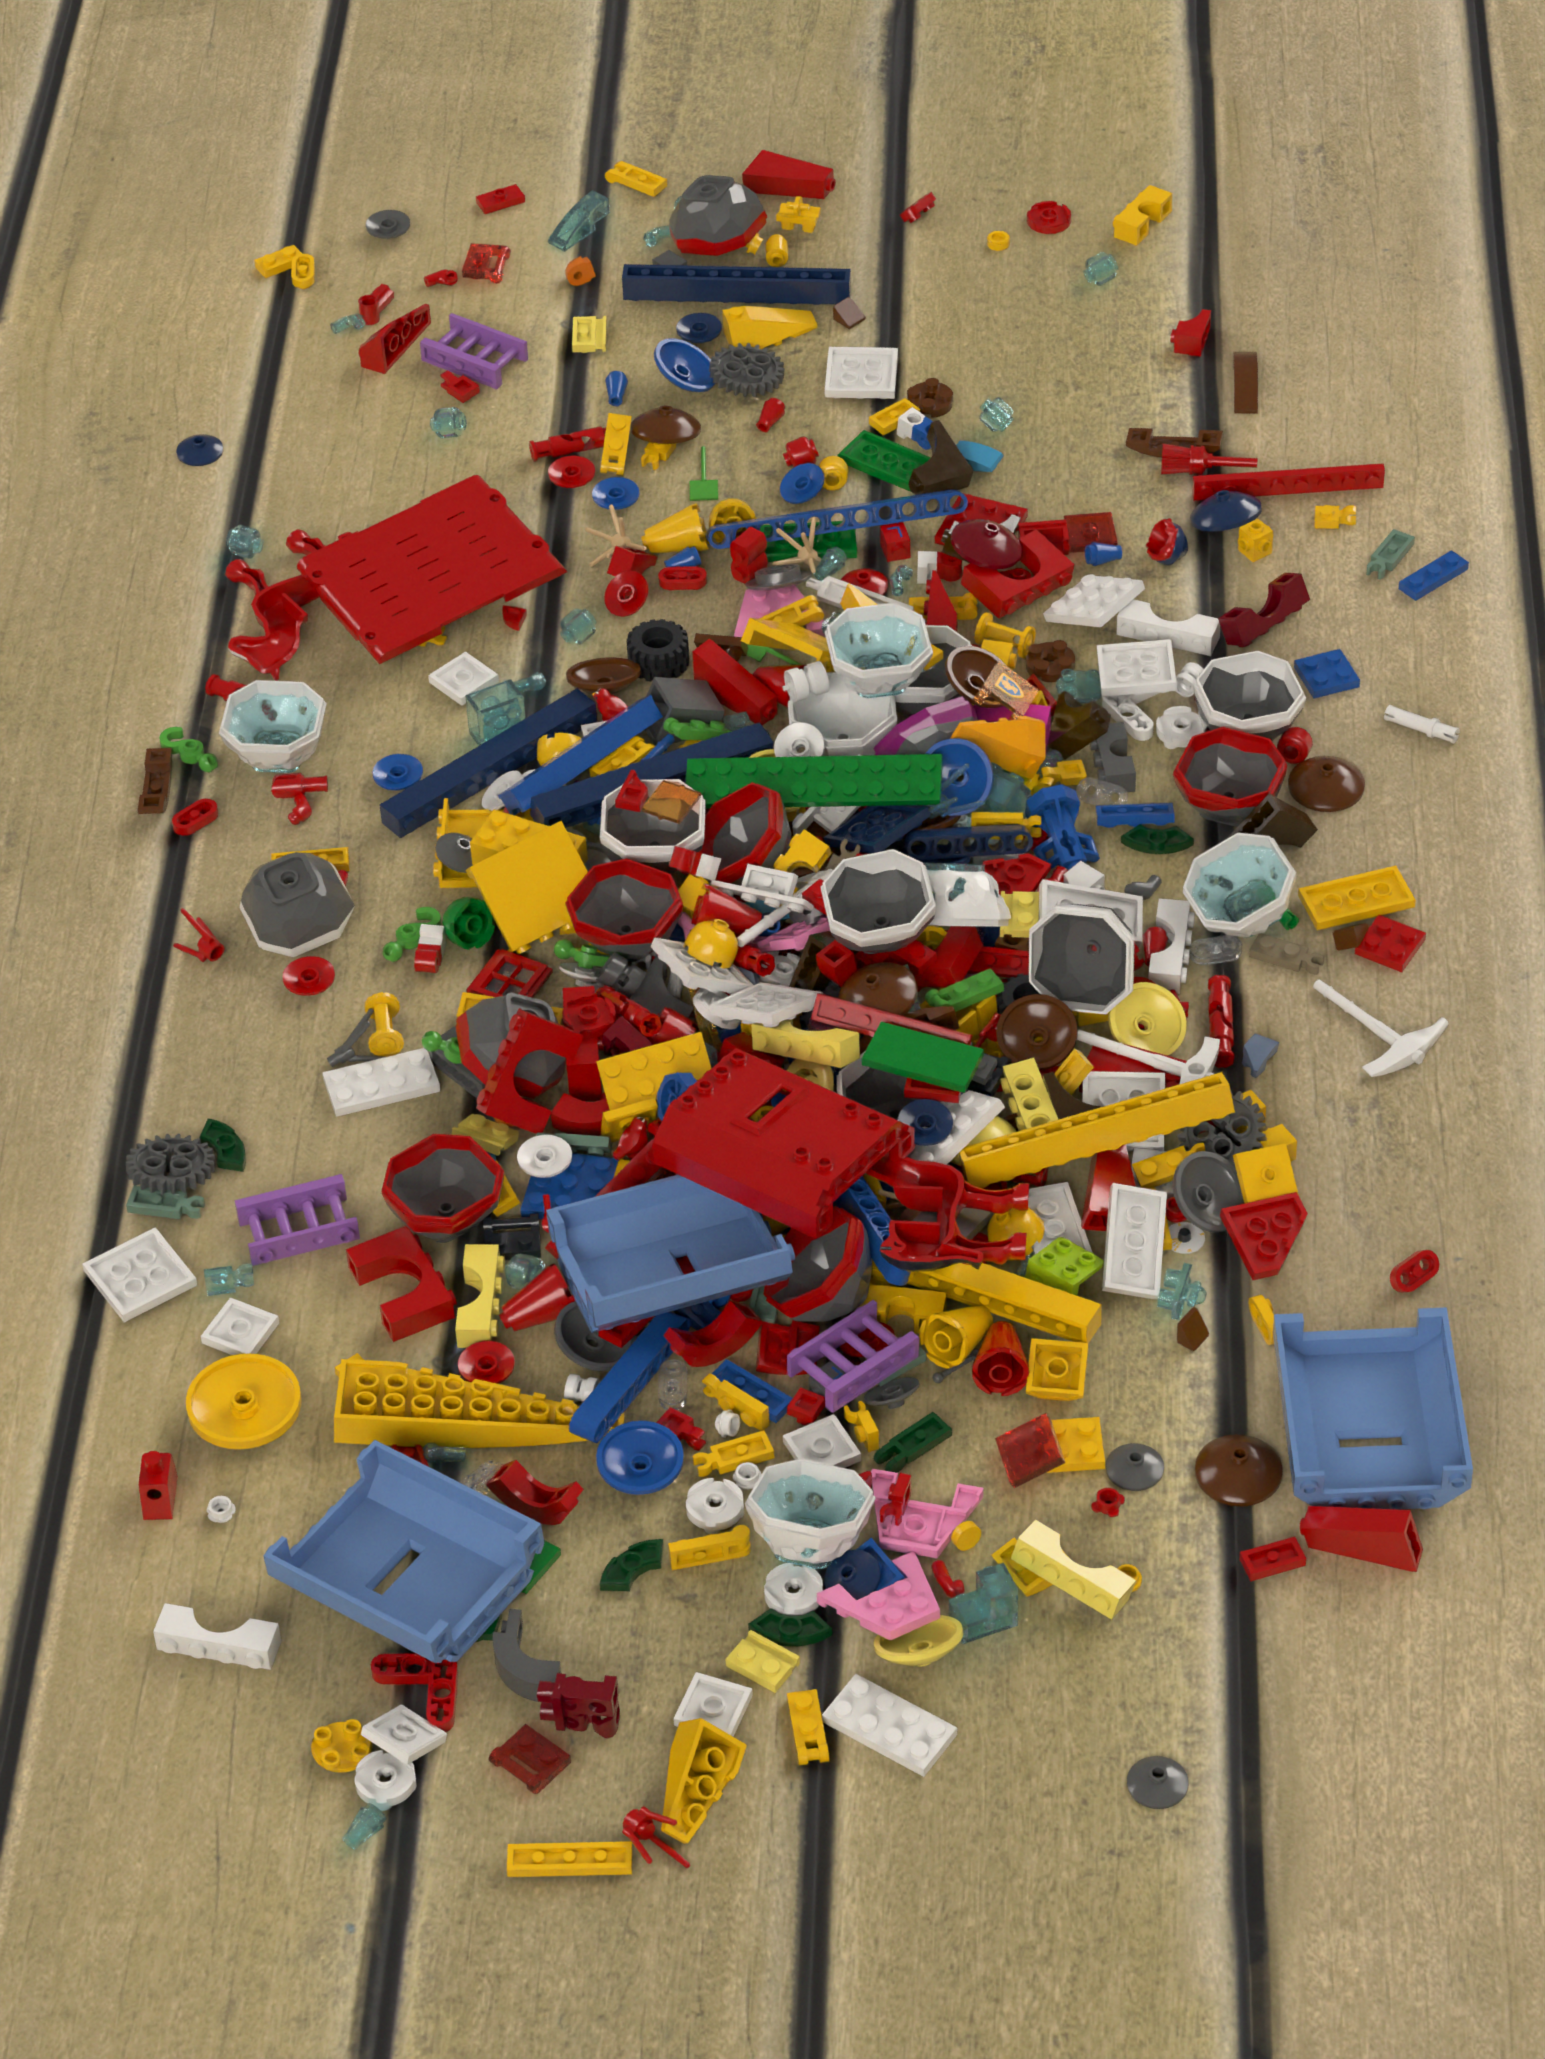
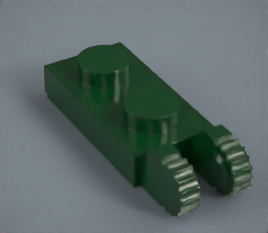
M931 1412L891 1438L887 1444L877 1450L873 1459L877 1464L888 1461L885 1471L897 1473L904 1468L906 1463H911L951 1437L952 1428L937 1414ZM896 1453L897 1456L890 1460L893 1454Z

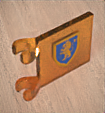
M998 660L973 700L982 705L984 700L990 695L1013 712L1008 720H1017L1018 716H1024L1039 690Z

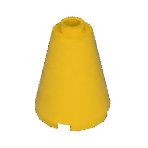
M692 504L644 530L645 535L641 536L643 546H646L650 553L680 552L687 546L689 548L695 546L697 551L709 550V542L706 538L707 530L703 518L699 517L698 512L701 511L698 504Z
M982 1305L932 1314L922 1322L919 1329L921 1346L925 1345L928 1351L926 1356L937 1366L946 1369L958 1366L965 1361L987 1334L989 1327L993 1324V1317L990 1311Z

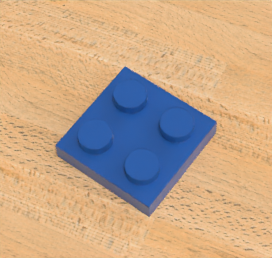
M1341 649L1294 660V669L1313 699L1360 687V679Z

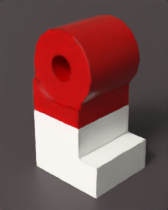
M918 551L917 584H926L927 579L932 577V570H936L940 579L950 582L959 580L962 577L963 560L942 552Z
M674 846L669 867L693 876L715 880L721 858Z
M421 924L420 939L414 959L416 972H438L446 948L444 926Z

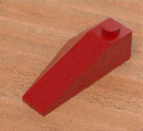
M424 304L371 335L359 348L358 354L361 367L386 374L431 324L429 304Z

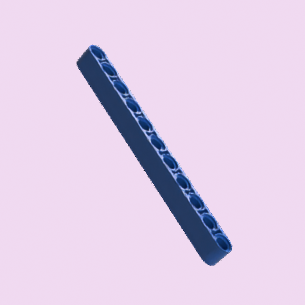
M958 490L933 492L718 524L708 529L706 538L712 547L724 549L730 548L732 541L736 539V531L741 527L748 529L751 526L760 531V527L763 524H770L772 531L765 537L767 542L784 540L776 532V529L780 528L785 532L783 526L788 520L795 521L796 525L792 532L785 533L791 538L801 537L803 532L806 536H809L810 528H808L807 522L811 517L819 518V525L815 528V535L958 514L966 509L968 500ZM955 495H959L961 497L960 505L952 508L950 506V499ZM930 499L937 500V508L934 511L926 509V504ZM908 502L913 503V512L909 515L903 514V506ZM883 506L890 508V514L886 518L879 517V510ZM858 510L866 511L867 516L864 521L857 522L855 520V514ZM836 513H841L843 516L842 523L832 525V516ZM716 531L724 533V539L720 543L712 541V535Z
M778 1092L771 1100L772 1106L775 1107L786 1095ZM861 1176L835 1200V1203L839 1208H843L863 1223L868 1234L871 1258L883 1277L893 1285H905L908 1283L911 1272L894 1267L880 1253L881 1244L889 1237L891 1219L863 1176Z

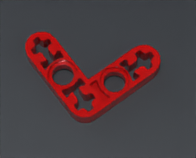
M417 1653L379 1654L373 1658L370 1664L372 1678L379 1684H429L426 1709L427 1721L444 1732L452 1729L455 1723L458 1686L457 1662L442 1660L441 1663H434ZM417 1664L422 1666V1670L418 1673L407 1672V1668L411 1665ZM384 1666H388L385 1672H381ZM398 1666H401V1672H397ZM443 1666H448L446 1669V1678L441 1677V1670ZM439 1689L450 1691V1694L444 1698L434 1695ZM438 1708L444 1711L442 1721H437L439 1716Z

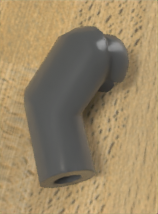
M1151 875L1147 882L1127 884L1124 892L1125 894L1143 896V900H1146L1154 894L1162 881L1160 877Z

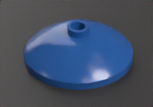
M675 338L664 339L658 343L654 350V360L661 374L669 382L690 392H706L713 388L715 384L713 383V378H710L709 372L711 359L701 349L689 342Z
M959 738L946 739L933 745L925 754H942L943 756L941 805L929 806L949 816L966 815L977 810L987 800L993 786V768L986 753L975 743ZM959 772L964 775V779L961 782L957 779Z
M632 1421L615 1427L603 1437L597 1449L596 1462L601 1477L611 1487L628 1494L644 1495L664 1489L678 1477L683 1467L684 1453L680 1440L667 1427L651 1421Z

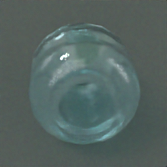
M1100 252L1086 260V269L1083 270V273L1089 283L1093 281L1096 285L1101 286L1114 279L1119 268L1111 254L1107 255L1105 252Z
M1000 397L993 400L988 398L979 407L982 410L979 420L992 432L998 430L1003 432L1014 420L1012 417L1013 409Z
M457 407L439 408L430 419V427L439 438L459 437L467 426L465 414Z
M237 525L234 529H230L226 538V546L229 547L231 554L248 559L253 558L256 553H260L264 544L259 530L244 525Z
M575 608L561 620L560 626L562 631L560 635L569 644L573 642L581 645L596 632L595 625L597 622L588 610Z
M523 1253L516 1254L505 1267L506 1281L510 1287L521 1290L546 1268L545 1264L538 1257Z

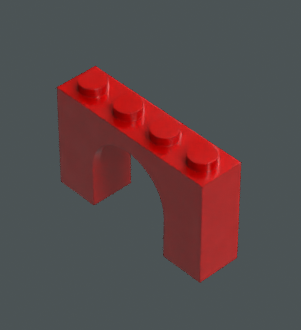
M1034 530L1018 539L1022 546V555L1019 561L1034 574L1029 579L1017 580L1008 578L996 569H988L972 563L964 566L960 584L998 619L1007 614L1014 613L1025 605H1030L1034 600L1049 595L1053 590L1061 586L1068 585L1072 580L1075 564L1038 530Z
M975 926L950 927L941 944L934 950L937 953V961L920 975L910 970L915 977L917 986L946 988L964 979L983 946ZM895 959L892 961V963H897V964L902 965L901 963H899V962L896 961Z
M519 1008L517 1014H514L510 1020V1030L506 1039H503L500 1043L498 1058L488 1071V1081L477 1097L476 1109L486 1115L535 1134L543 1133L552 1111L541 1104L520 1097L514 1086L515 1068L525 1055L536 1050H546L574 1061L584 1036L570 1028Z
M406 1226L346 1249L348 1268L359 1286L390 1274L399 1273L413 1276L420 1282L412 1292L379 1305L382 1324L393 1342L455 1318L454 1306L457 1305L454 1293L451 1289L447 1290L445 1288V1281L441 1272L434 1270L432 1258L428 1252H423L418 1235H413Z

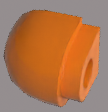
M580 256L573 259L565 269L566 278L573 286L583 285L596 277L588 257L582 258Z

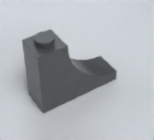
M656 955L642 983L630 1000L635 1001L648 1009L650 1013L656 1015L660 1014L664 1007H670L698 1023V1019L695 1018L694 1006L680 1001L666 988L664 983L667 978V964Z
M455 1026L441 1035L443 1040L447 1041L452 1037H457ZM442 1050L429 1052L432 1064L477 1098L480 1091L485 1088L486 1085L462 1063L455 1064L450 1062L444 1056Z

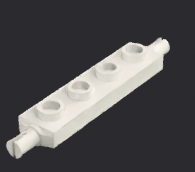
M827 576L822 582L811 577L807 580L806 587L817 590L819 601L843 609L840 602L849 583ZM853 585L878 605L896 603L914 611L913 606Z

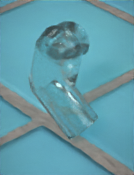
M357 313L338 319L331 323L330 327L333 333L337 334L354 325L355 329L360 330L365 326L366 322L363 320V316Z
M907 565L898 566L889 578L891 591L894 596L903 594L902 580H910L909 576L912 577L913 570L907 567Z
M537 672L532 676L510 683V689L513 695L524 691L541 690L545 686L546 680L542 673Z

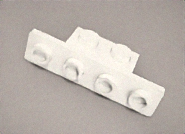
M860 806L810 807L804 814L800 813L792 823L793 835L801 834L813 821L831 833L845 823Z
M748 864L741 886L715 880L711 882V886L731 897L738 895L741 896L742 900L756 903V900H762L765 905L779 908L781 904L788 906L787 909L798 913H803V910L812 911L814 907L805 899L792 897L798 876L794 873Z

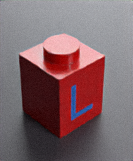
M904 522L880 525V545L887 562L911 558L910 537Z

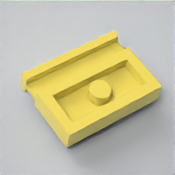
M596 316L573 317V352H596V349H602V352H606V316H603V319H596Z
M1001 891V896L1009 908L1011 919L1008 921V926H1000V937H1004V934H1009L1012 937L1029 938V929L1039 921V892L1013 891V894H1005V891Z
M471 1114L458 1124V1128H452V1135L471 1136L485 1151L498 1156L501 1150L505 1151L518 1141L519 1131L509 1128L506 1124L490 1121L482 1115Z
M752 1630L748 1632L745 1640L742 1639L725 1659L726 1667L774 1693L789 1678L794 1667H798L800 1664V1656Z

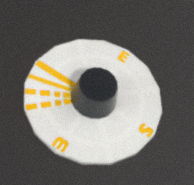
M1178 1222L1169 1227L1172 1251L1180 1254H1190L1203 1247L1205 1234L1202 1229L1192 1223Z

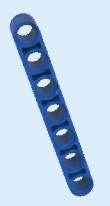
M671 1311L656 1315L575 1411L569 1424V1432L591 1442L598 1443L673 1354V1351L670 1349L671 1344L663 1335L669 1327L689 1331L690 1319Z

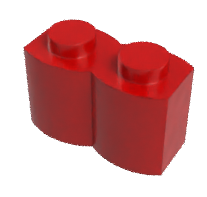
M751 526L732 541L730 545V554L733 559L731 563L732 576L735 580L744 584L755 579V572L767 568L768 565L765 553L767 548L765 534Z

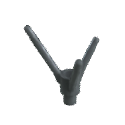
M372 1008L363 1016L343 1045L335 1049V1053L327 1058L332 1067L340 1062L343 1064L346 1061H372L384 1058L383 1056L356 1055L352 1048L353 1044L370 1026L371 1023L368 1020L374 1012Z

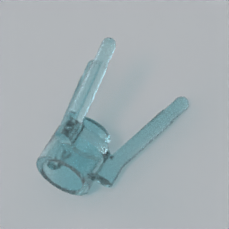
M966 763L942 783V791L963 774L970 765ZM942 794L941 803L923 806L928 807L931 815L929 818L934 819L940 815L945 817L952 813L983 806L984 802H972L949 808L952 803L958 801V798L948 799Z

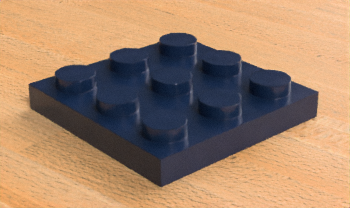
M919 805L867 806L826 835L824 840L829 847L840 849L841 842L847 839L846 850L854 851L858 844L860 845V852L869 854L886 851V848L892 843L902 840L904 835L910 830L920 827L922 822L931 815L928 807Z

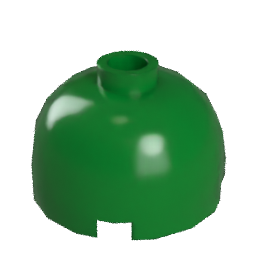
M462 897L454 900L447 907L443 915L442 924L447 938L452 943L466 950H470L474 946L476 949L482 947L489 941L495 929V926L492 925V914L486 902L479 898Z

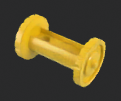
M985 612L978 621L974 639L975 643L982 645L983 640L987 639L1013 643V647L1017 648L1018 656L1025 659L1029 646L1035 642L1036 629L1032 626H1027L1022 632L994 623L993 615ZM1016 635L1020 637L1019 643H1016L1014 640Z
M387 992L373 994L367 998L364 1005L366 1013L370 1008L374 1010L370 1018L375 1019L376 1032L368 1040L369 1049L376 1056L388 1057L396 1055L404 1047L402 1034L393 1030L392 1018L400 1010L399 1000L395 995Z

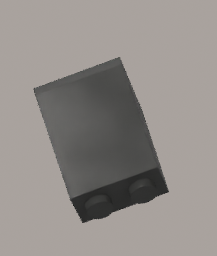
M654 677L646 697L652 695L653 701L663 716L645 729L654 746L667 734H671L664 730V722L670 717L675 718L681 723L699 720L710 724L711 720L720 722L725 712L706 680ZM671 734L675 738L672 744L684 741L676 737L675 734Z

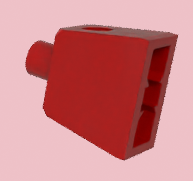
M150 1451L142 1455L139 1493L143 1520L173 1519L178 1475L171 1453ZM156 1490H159L162 1494L159 1498H154L153 1493H156Z

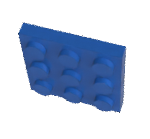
M572 1153V1161L562 1173L545 1178L530 1176L520 1209L521 1217H529L532 1213H538L539 1219H543L545 1213L543 1195L546 1194L550 1195L551 1209L595 1197L613 1179L618 1160Z

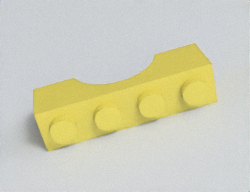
M793 1019L783 1020L776 1027H764L762 1023L752 1024L753 1050L842 1068L860 1059L858 1032L839 1028L825 1031L800 1030L793 1027Z
M465 1244L463 1259L465 1284L473 1286L481 1293L472 1303L458 1308L455 1328L458 1348H467L481 1341H492V1337H497L498 1320L494 1319L495 1315L500 1314V1298H497V1294H502L503 1280L502 1277H499V1274L505 1271V1257L500 1256L499 1245Z
M1037 1520L1019 1536L1011 1557L1015 1562L1111 1620L1128 1602L1136 1582L1135 1579L1112 1565L1104 1568H1088L1073 1562L1061 1549L1060 1534Z

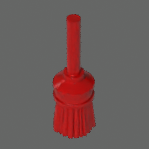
M1163 444L1161 475L1176 473L1203 475L1205 470L1212 468V466L1257 468L1258 458L1212 456V453H1207L1202 445L1201 447L1191 445L1188 448Z

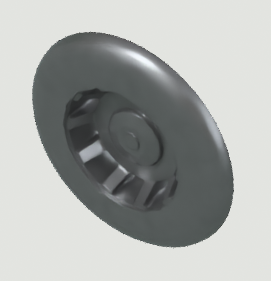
M797 564L767 567L756 571L755 579L745 583V586L750 590L757 591L790 587L810 579L812 572L800 571V567Z

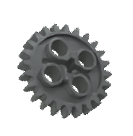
M738 343V347L730 344L729 349L722 347L721 352L716 351L715 356L711 357L709 366L710 378H713L714 384L719 383V389L726 387V393L734 391L735 396L739 393H743L744 397L747 394L756 397V393L765 396V391L772 393L773 388L778 389L779 384H782L785 370L784 362H780L781 357H775V352L768 353L767 347L761 350L758 344L755 347H751L750 343H747L746 347H743L741 343Z
M1231 1091L1235 1113L1228 1114L1222 1119H1211V1121L1221 1131L1225 1132L1227 1130L1230 1138L1241 1143V1146H1236L1225 1134L1221 1132L1218 1134L1215 1127L1206 1121L1194 1127L1180 1128L1182 1133L1178 1134L1177 1137L1179 1141L1183 1142L1179 1146L1184 1145L1186 1151H1190L1197 1143H1204L1205 1151L1218 1154L1220 1148L1224 1146L1230 1147L1226 1154L1218 1155L1228 1160L1235 1167L1233 1155L1263 1148L1259 1142L1267 1141L1266 1135L1262 1132L1268 1130L1266 1123L1262 1122L1265 1120L1263 1113H1258L1260 1111L1259 1105L1257 1103L1252 1105L1253 1101L1250 1096L1243 1100L1241 1091H1238L1235 1096H1233ZM1248 1126L1244 1133H1235L1238 1127ZM1201 1131H1209L1207 1137L1203 1139L1197 1138Z
M166 1134L163 1139L156 1135L154 1141L145 1139V1145L137 1143V1149H130V1155L126 1156L128 1179L133 1180L134 1186L140 1184L141 1190L149 1187L150 1193L160 1190L161 1195H163L167 1190H170L174 1195L176 1190L179 1189L186 1193L187 1187L197 1189L196 1183L204 1185L205 1179H211V1173H215V1154H213V1149L208 1148L207 1142L201 1144L200 1138L192 1141L191 1135L181 1138V1135L177 1134L175 1138H171L169 1134Z

